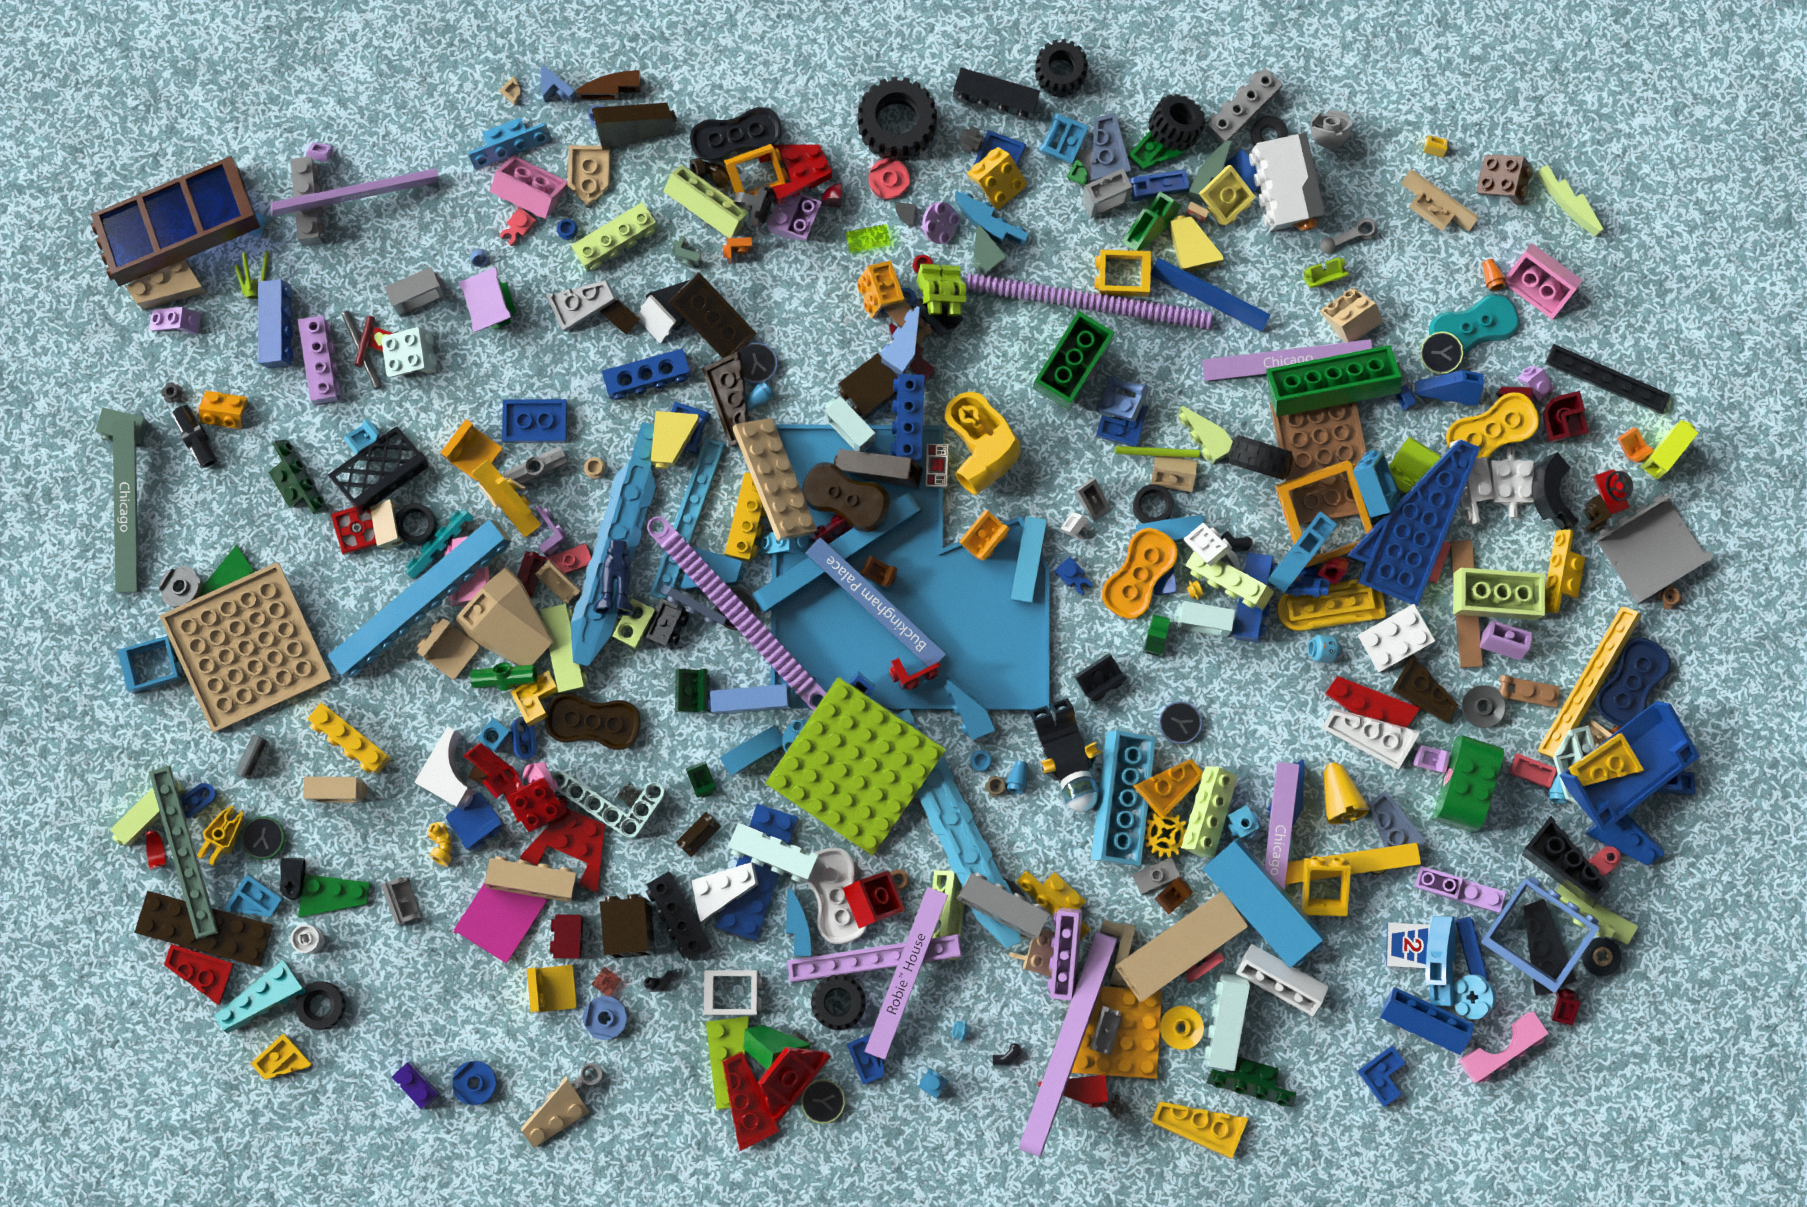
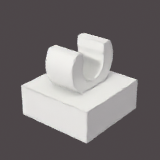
M1072 512L1060 529L1067 535L1082 539L1083 537L1079 534V531L1082 528L1088 531L1090 528L1085 524L1088 520L1083 515Z

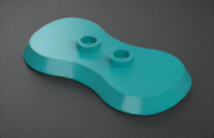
M1490 294L1483 297L1477 304L1467 310L1444 312L1437 315L1430 322L1429 336L1437 332L1452 333L1462 343L1463 356H1465L1475 346L1483 342L1503 341L1514 336L1520 327L1519 314L1515 305L1507 296Z

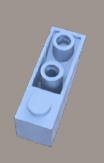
M916 306L914 311L911 309L908 311L904 318L905 324L902 328L898 327L892 336L894 340L890 345L886 344L880 353L882 355L881 362L898 374H904L914 360L920 308Z

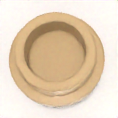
M593 457L585 462L584 471L588 477L597 479L604 474L605 464L601 459Z

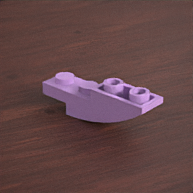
M1420 866L1415 883L1416 888L1499 914L1501 913L1506 895L1505 891L1467 881L1461 877Z

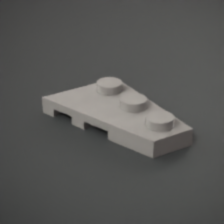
M608 281L588 284L572 290L567 289L560 293L546 294L562 330L565 332L617 301Z

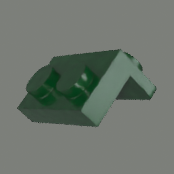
M676 669L675 712L703 713L707 711V698L709 697L707 696V687L710 683L707 669Z

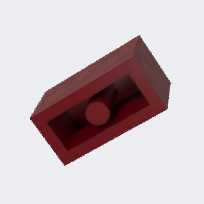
M555 914V919H551V932H554V941H550V954H553L554 959L581 960L583 915Z

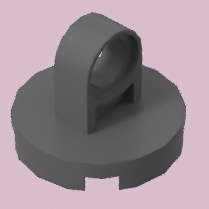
M762 185L756 196L737 192L734 204L751 211V225L761 228V223H765L772 204L768 200L769 195L773 196L772 187Z

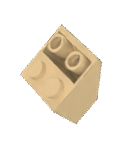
M1354 287L1345 291L1343 295L1320 310V313L1344 342L1358 340L1383 322L1376 303Z

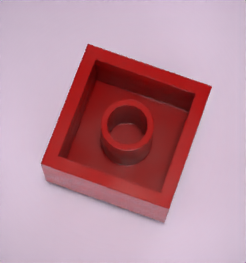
M889 870L858 880L842 888L859 929L905 911Z

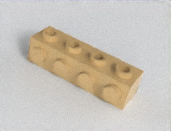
M496 856L495 859H489L485 888L572 903L576 882V873L572 869L561 867L560 870L551 869V866L547 864L533 866L524 860L510 862L507 858Z

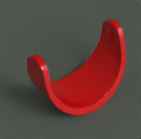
M149 831L146 833L145 839L149 869L164 868L166 856L161 836L157 831Z

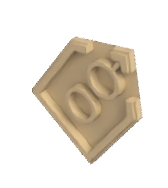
M569 145L568 187L589 206L610 187L611 149L603 151L601 146Z

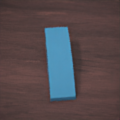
M1203 515L1174 518L1136 525V531L1138 532L1145 528L1157 529L1167 534L1177 543L1184 541L1186 536L1202 523L1205 524Z
M774 725L720 757V760L731 777H734L783 746V737Z
M788 889L786 934H795L794 956L812 957L811 937L805 913L793 890Z

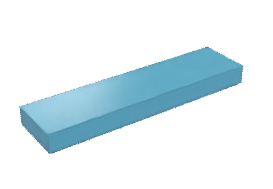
M1025 517L1011 600L1032 604L1046 519Z

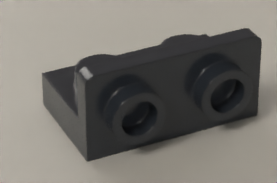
M661 598L644 637L665 646L669 650H673V647L680 640L682 628L688 623L689 612L683 606H677Z

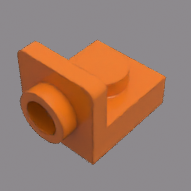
M752 237L726 238L727 245H723V258H727L728 264H732L733 251H736V254H747L748 251H753Z

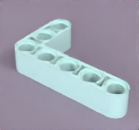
M561 770L551 773V777L554 779L559 775L565 778L564 784L558 786L556 791L628 839H635L641 834L666 796L664 787L660 783L652 782L646 786L629 813L626 814ZM577 787L582 788V796L580 798H573L572 791ZM654 787L661 789V794L658 798L650 797V790ZM594 799H598L601 802L598 810L590 809V802ZM642 805H646L649 808L646 816H639L637 813L638 808ZM612 811L618 812L619 815L618 820L615 822H609L607 819L608 814ZM630 823L636 824V831L633 834L625 832L626 826Z

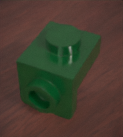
M706 761L686 768L697 798L708 797L717 790Z

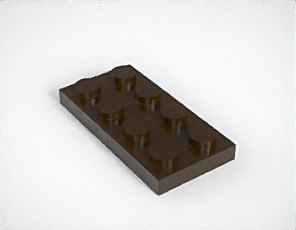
M700 272L696 273L668 301L722 359L739 352L757 334Z

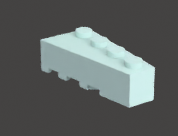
M740 823L737 824L728 848L732 849L731 854L740 858L746 855L752 858V863L761 867L765 863L772 866L771 871L780 875L786 872L792 875V880L803 884L804 880L810 881L819 860L817 854L812 852L810 854L806 853L800 847L787 845L786 842L772 836L768 837L765 833Z
M1220 973V980L1217 982L1215 995H1217L1216 1004L1214 1003L1212 1008L1213 1025H1210L1208 1030V1038H1211L1210 1046H1206L1204 1059H1207L1209 1067L1235 1071L1250 987L1248 980L1240 975Z

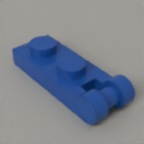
M1186 169L1129 179L1132 185L1131 198L1135 202L1141 201L1144 198L1156 197L1159 191L1165 195L1189 192L1190 189ZM1145 185L1146 189L1140 190V186Z

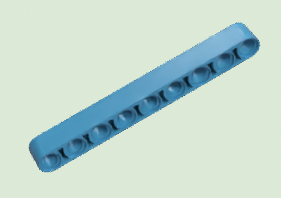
M911 492L890 504L885 520L876 530L861 532L852 528L828 545L845 561H848L914 518L922 509ZM808 557L757 590L752 597L765 614L827 573Z

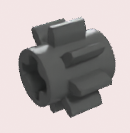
M971 126L969 130L963 129L958 143L962 144L963 151L971 154L973 149L979 150L984 137L979 135L980 129Z

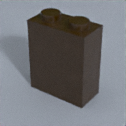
M879 353L875 354L838 383V388L840 389L838 394L844 401L849 400L853 405L851 408L859 416H862L864 420L897 395V392H893V382L898 377L891 368L881 362L882 357Z

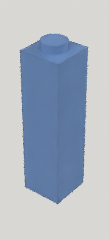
M787 684L710 691L707 704L708 709H711V712L715 715L791 708L790 686Z

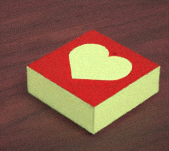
M375 327L368 348L383 353L382 338L394 333Z

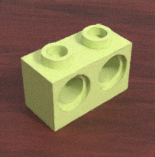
M632 598L630 603L633 605L634 610L641 609L643 611L642 617L634 619L632 615L622 616L620 622L616 621L612 637L637 650L655 613V609ZM626 628L633 629V635L629 638L622 636V632Z

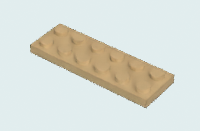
M767 418L735 424L733 431L777 541L814 534L817 528L773 419Z

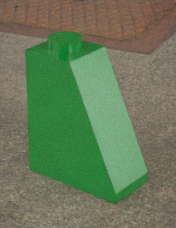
M765 1025L747 1028L744 1032L743 1049L767 1070L785 1047L810 1050L808 1042Z

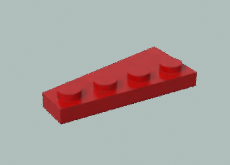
M1339 676L1334 679L1325 692L1326 696L1353 714L1405 728L1408 727L1420 709L1417 706Z
M740 1051L722 1060L738 1149L742 1151L779 1132V1129L770 1116L764 1097L743 1052Z

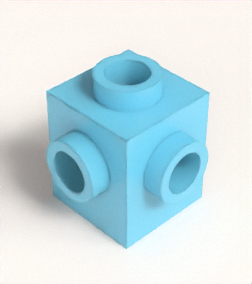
M1247 805L1226 816L1230 824L1227 827L1233 837L1237 836L1238 839L1244 837L1246 841L1257 835L1255 830L1260 828L1258 825L1260 820L1254 811L1251 812ZM1241 821L1246 823V827L1242 826Z

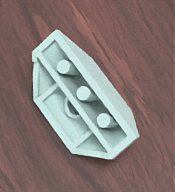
M1589 725L1571 729L1566 734L1553 756L1558 775L1562 774L1595 748ZM1559 776L1565 798L1580 806L1568 792Z

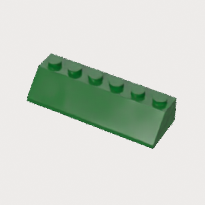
M1390 345L1266 369L1270 399L1276 417L1401 393L1402 376Z

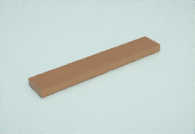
M1472 540L1449 542L1451 543L1450 557L1453 590L1454 572L1460 568H1474ZM1455 615L1460 668L1482 667L1478 616Z

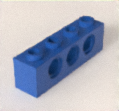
M683 348L602 370L608 396L610 399L614 398V400L624 399L627 397V394L631 393L635 395L643 394L652 387L661 389L670 382L682 383L687 381L688 377H691ZM666 366H671L673 371L670 374H664L662 369ZM651 372L653 375L649 380H644L641 378L643 373ZM629 377L632 379L631 384L627 386L622 385V380Z

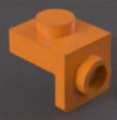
M1633 427L1616 438L1627 459L1636 463L1645 461L1654 452L1652 447L1646 445L1638 428Z

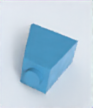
M693 547V550L727 586L737 585L738 580H743L746 568L743 567L742 561ZM685 573L681 584L682 591L701 590Z

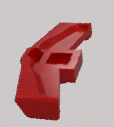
M481 742L463 755L465 759L467 758L489 776L482 783L496 799L504 794L508 802L509 794L524 787L518 772L513 766L507 764ZM510 805V807H511V809H512V811H513V813H514V815H515V817H516V819H517L516 822L519 823L521 820H520V818L518 817V815L516 814V812L514 811V809L512 808V806Z

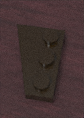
M1412 654L1393 685L1391 692L1447 724L1458 704L1435 681L1431 673L1419 663L1415 655Z

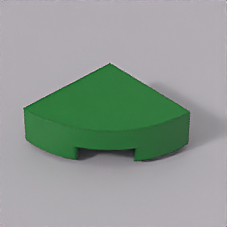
M1076 159L1067 178L1085 187L1088 184L1086 167Z

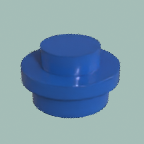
M564 219L558 223L557 233L562 239L570 240L577 235L578 227L573 220Z

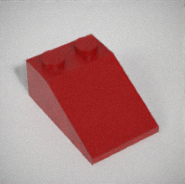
M1105 1075L1069 1078L1063 1096L1083 1104H1089V1108L1104 1107L1103 1102H1108ZM1042 1081L1037 1082L1038 1087L1041 1086Z

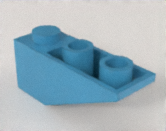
M947 677V684L944 687L948 697L953 696L955 704L952 706L956 716L961 715L964 723L960 725L964 735H969L970 739L974 740L995 731V726L987 707L952 678Z

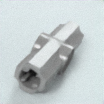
M558 446L537 457L528 458L526 462L503 472V475L523 485L533 479L542 478L546 473L568 464V461L561 446ZM537 463L541 465L539 471H530V468L533 464Z

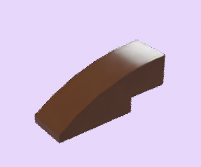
M640 70L622 71L594 79L576 89L578 100H620V92L641 93Z

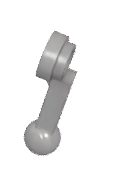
M1363 218L1357 223L1355 228L1334 238H1323L1319 244L1320 250L1323 253L1330 254L1334 252L1337 246L1354 238L1371 239L1377 233V224L1371 218ZM1364 223H1370L1373 226L1369 234L1361 232V226Z
M588 1063L583 1066L580 1076L571 1082L575 1090L583 1085L593 1086L598 1084L602 1079L600 1066L595 1063ZM589 1068H594L598 1072V1077L593 1081H589L585 1077V1072ZM550 1090L546 1094L545 1102L548 1100V1096L551 1094V1092H555V1090Z

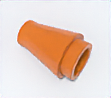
M1487 259L1482 262L1486 287L1492 292L1506 286V278L1496 265L1494 259Z

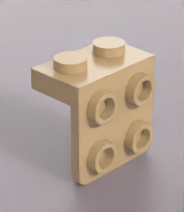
M443 618L441 621H436L432 626V633L429 637H424L417 646L419 648L417 653L448 677L456 679L477 653L479 646Z

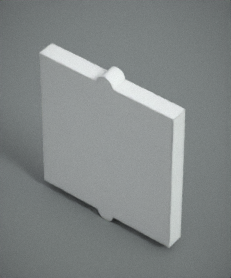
M652 295L641 305V310L637 315L640 317L639 322L660 344L667 335L671 334V329L676 323V320Z

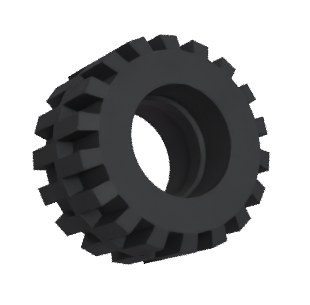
M1057 39L1053 40L1052 45L1048 42L1045 44V48H1041L1039 55H1037L1035 65L1036 81L1039 80L1038 85L1040 88L1045 87L1044 91L1046 93L1052 91V96H1057V93H1061V97H1065L1067 92L1069 95H1072L1074 90L1078 91L1081 88V84L1085 82L1088 59H1086L1085 51L1081 52L1082 47L1079 45L1075 47V42L1073 41L1066 43V39H1062L1061 42H1058ZM1056 60H1065L1072 65L1073 71L1066 76H1059L1050 70L1049 65Z
M1170 94L1167 97H1163L1150 116L1148 128L1152 131V137L1156 138L1155 141L1158 144L1161 143L1163 147H1168L1172 151L1176 149L1178 151L1188 150L1191 146L1193 147L1205 128V113L1201 111L1200 105H1196L1193 99L1190 100L1184 95L1182 97L1180 94H1175L1174 96Z
M840 974L831 975L816 985L811 998L812 1012L819 1023L829 1029L844 1030L851 1028L859 1022L864 1014L866 1007L865 994L858 982L851 977ZM837 989L846 991L850 995L852 1002L849 1011L841 1016L831 1014L825 1004L827 995Z

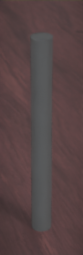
M345 311L341 315L358 351L361 337L350 312ZM366 353L363 365L373 388L377 389L382 385L369 355Z

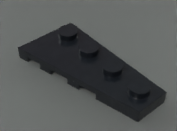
M1541 899L1523 906L1530 962L1556 980L1569 960L1545 899ZM1573 970L1570 971L1560 987L1577 981ZM1533 979L1535 996L1551 991Z

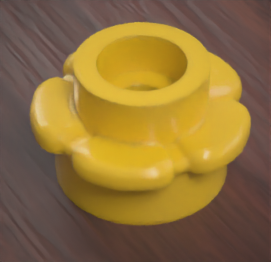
M1197 580L1192 583L1189 581L1190 586L1186 587L1191 599L1196 598L1198 601L1200 597L1204 596L1200 584Z

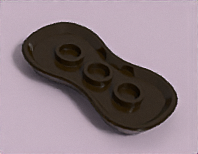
M822 462L813 466L802 486V493L807 506L816 511L836 513L842 516L853 528L861 532H872L880 527L889 510V494L882 486L871 482L855 481L833 463Z
M561 693L552 698L546 710L548 716L545 718L547 733L553 739L563 743L592 740L607 748L622 750L634 744L640 730V714L638 709L632 703L624 700L596 703L574 693Z

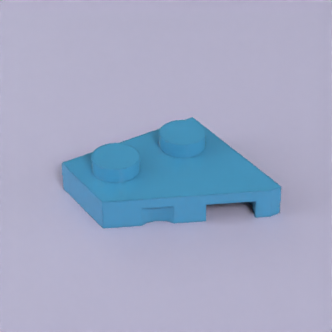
M247 874L224 910L272 917L284 898L252 875Z

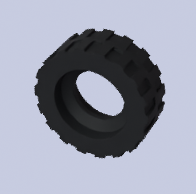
M315 981L314 983L307 984L304 988L306 993L296 997L295 1012L299 1017V1021L304 1023L306 1027L315 1030L329 1029L338 1024L346 1009L343 993L337 986L329 982ZM325 995L330 999L331 1009L328 1014L319 1017L311 1012L310 1002L313 997Z

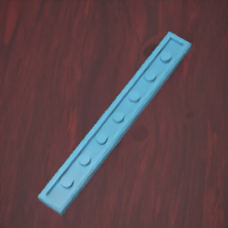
M705 437L673 526L689 545L691 544L726 445L723 442ZM664 551L649 596L660 600L661 598L665 600L668 598V596L660 593L663 585L675 589L682 569L666 551Z

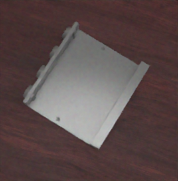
M1662 493L1652 500L1654 504L1649 507L1646 504L1634 510L1636 513L1630 518L1628 515L1616 521L1618 523L1616 527L1611 528L1609 525L1599 532L1601 536L1595 539L1637 604L1714 558L1710 551L1705 553L1702 551L1670 502L1669 498L1673 496L1672 493L1664 496Z

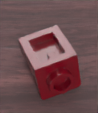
M1558 989L1551 1020L1573 1026L1581 1003L1579 996L1571 989Z

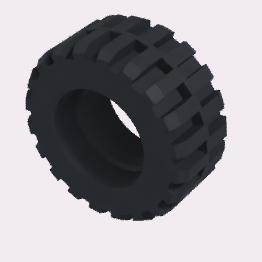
M891 77V81L882 79L880 80V85L873 84L869 87V93L865 92L862 96V102L859 103L857 115L859 134L862 136L863 143L869 146V150L873 154L878 152L879 157L882 159L889 156L891 161H897V157H902L903 161L909 160L910 155L913 154L916 157L920 155L921 149L926 150L929 147V141L933 140L937 125V109H935L934 99L929 97L930 92L926 88L921 89V84L917 81L913 84L910 83V78L906 77L903 78V81L898 80V77ZM891 104H904L916 113L917 122L906 133L891 134L879 126V112Z

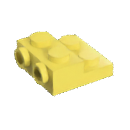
M1232 165L1225 167L1199 193L1209 206V212L1220 225L1232 224L1237 219V215L1241 211L1248 209L1252 204L1251 201L1256 197Z

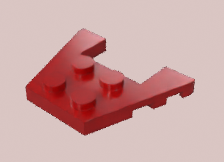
M819 144L772 145L774 149L778 148L781 161L791 181L772 186V193L778 205L785 203L786 198L790 196L794 198L800 195V191L808 187L812 189L832 178V170ZM769 153L757 157L759 163L771 161Z
M567 808L566 813L560 818L554 819L522 853L520 859L538 866L547 846L588 864L579 885L597 893L599 889L605 824Z

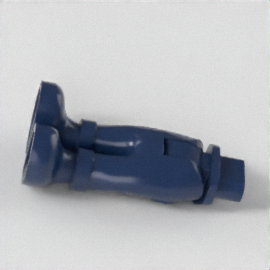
M610 540V547L607 549V555L602 566V597L593 605V611L596 613L609 614L613 611L615 579H617L615 613L621 616H630L634 612L633 605L627 599L629 597L631 565L626 541Z

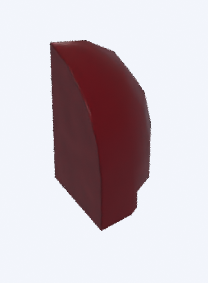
M842 183L834 184L826 189L820 200L822 202L821 206L841 208Z
M1343 557L1329 558L1320 565L1317 575L1336 585L1347 572L1349 560Z

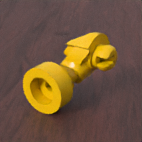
M432 823L427 831V836L439 844L440 847H434L429 857L439 865L448 867L452 860V846L450 845L453 843L444 823Z

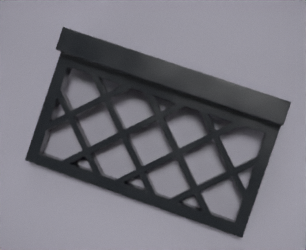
M396 426L333 470L328 476L361 516L371 506L381 502L427 469L429 465L425 455L419 452ZM396 434L401 438L400 445H389V439ZM376 448L384 449L383 458L371 457L372 451ZM388 449L399 450L398 459L386 458ZM403 450L412 451L415 454L409 460L401 459ZM359 460L367 461L366 470L354 469L355 463ZM370 462H382L381 471L369 470ZM385 463H397L396 469L392 472L384 471ZM341 473H350L348 482L339 481L336 477ZM353 474H365L364 482H352ZM368 475L380 476L379 481L376 484H367ZM351 487L362 488V493L353 498L350 494Z

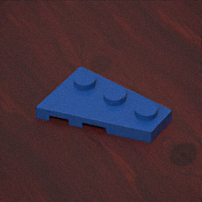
M1628 814L1604 832L1600 831L1595 824L1586 831V835L1616 848L1618 851L1647 866L1661 857L1665 851Z

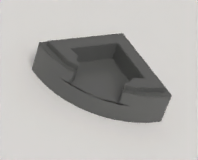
M895 202V211L903 223L913 227L916 205Z

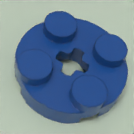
M466 1062L459 1066L453 1075V1092L465 1104H483L495 1093L497 1086L495 1072L484 1062ZM478 1077L480 1079V1086L478 1088H470V1078L476 1079Z

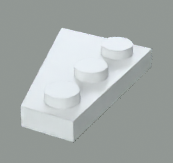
M753 863L692 880L698 916L701 923L706 922L710 916L722 911L730 902L739 899L758 885Z

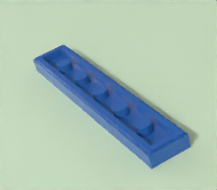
M1159 257L1153 266L1151 276L1260 332L1263 331L1270 317L1269 313Z

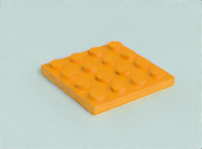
M1102 986L1071 1073L1157 1079L1162 990L1156 991L1145 1000L1139 1002L1129 988ZM1102 1006L1123 1013L1111 1055L1089 1049Z

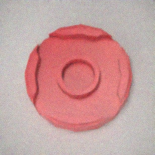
M885 158L875 163L869 173V185L872 192L885 200L901 197L907 191L910 184V174L907 167L901 161H891V158Z

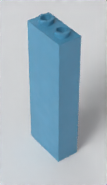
M1238 838L1202 868L1290 968L1294 964L1300 966L1307 959L1305 956L1311 950L1315 953L1324 945L1322 941L1325 935Z

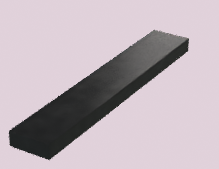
M1555 344L1552 345L1544 363L1659 414L1664 412L1671 395Z

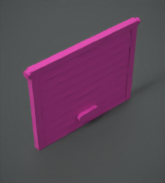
M484 882L454 928L453 933L462 935L507 964L547 900L540 897L485 888Z

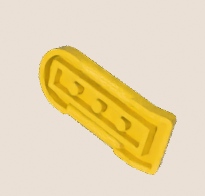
M1359 578L1338 582L1336 585L1330 583L1329 595L1320 596V598H1313V595L1294 597L1284 593L1277 605L1279 621L1287 629L1297 632L1380 620L1386 616L1382 593L1359 584Z

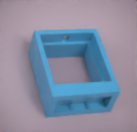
M1368 451L1363 454L1353 473L1369 515L1374 517L1390 513L1399 500L1400 494L1384 452Z
M169 636L117 650L127 691L132 694L183 680L181 673H184V669L177 659ZM166 646L173 674L139 684L132 656Z

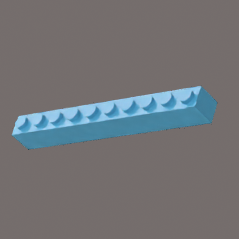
M491 519L487 520L327 655L341 676L351 678L360 674L366 664L374 662L378 658L379 653L392 647L398 637L404 636L410 631L411 626L424 620L430 610L438 608L443 603L442 600L448 595L456 593L459 590V586L464 582L470 581L480 568L488 566L493 557L506 551L512 541L498 522Z

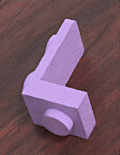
M184 307L153 310L150 330L178 329L190 334H198L201 313Z
M537 505L535 509L555 533L538 547L545 557L548 554L552 556L561 549L559 546L566 542L563 537L566 533L559 524L554 526L550 521L553 517L546 507L541 509Z

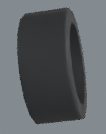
M1149 484L1142 487L1133 500L1134 515L1143 524L1169 519L1174 508V500L1171 493L1165 487L1158 484ZM1156 493L1164 499L1165 510L1160 516L1149 517L1142 512L1141 500L1145 495Z
M420 503L405 505L398 511L395 517L398 535L411 545H421L433 538L437 529L435 515L428 507ZM420 512L427 517L428 528L420 536H411L404 530V520L410 513Z

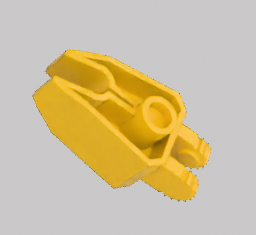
M230 806L210 823L203 831L205 842L198 851V858L203 859L209 849L213 848L215 851L209 859V864L214 866L222 854L226 855L232 852L242 829L243 811H240L233 821H229L235 811L234 806Z

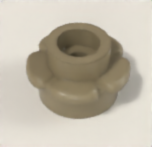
M991 776L985 784L986 791L992 797L1003 795L1006 791L1005 780L1002 777Z

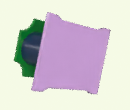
M497 267L459 282L472 319L473 333L493 326L494 330L511 324V318L516 313L508 283H502L498 279Z

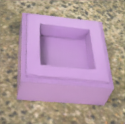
M313 142L306 151V157L327 162L333 153V146Z

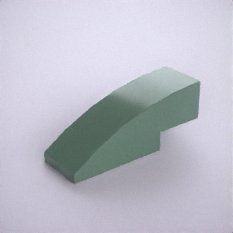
M1227 140L1207 158L1194 178L1187 196L1188 198L1201 202L1204 201L1199 193L1223 170L1231 141Z

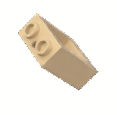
M304 777L303 799L313 803H363L364 797H367V784H364V781L358 777Z

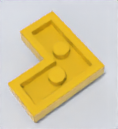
M546 671L538 676L536 684L520 685L510 691L529 727L548 717L540 700L557 692L558 688L549 671Z

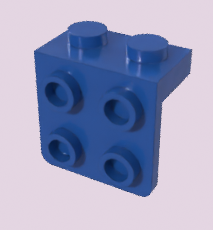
M480 792L473 795L470 805L465 807L464 810L456 807L446 815V820L468 851H476L485 844L483 841L489 837L497 836L502 831L501 828L505 826Z

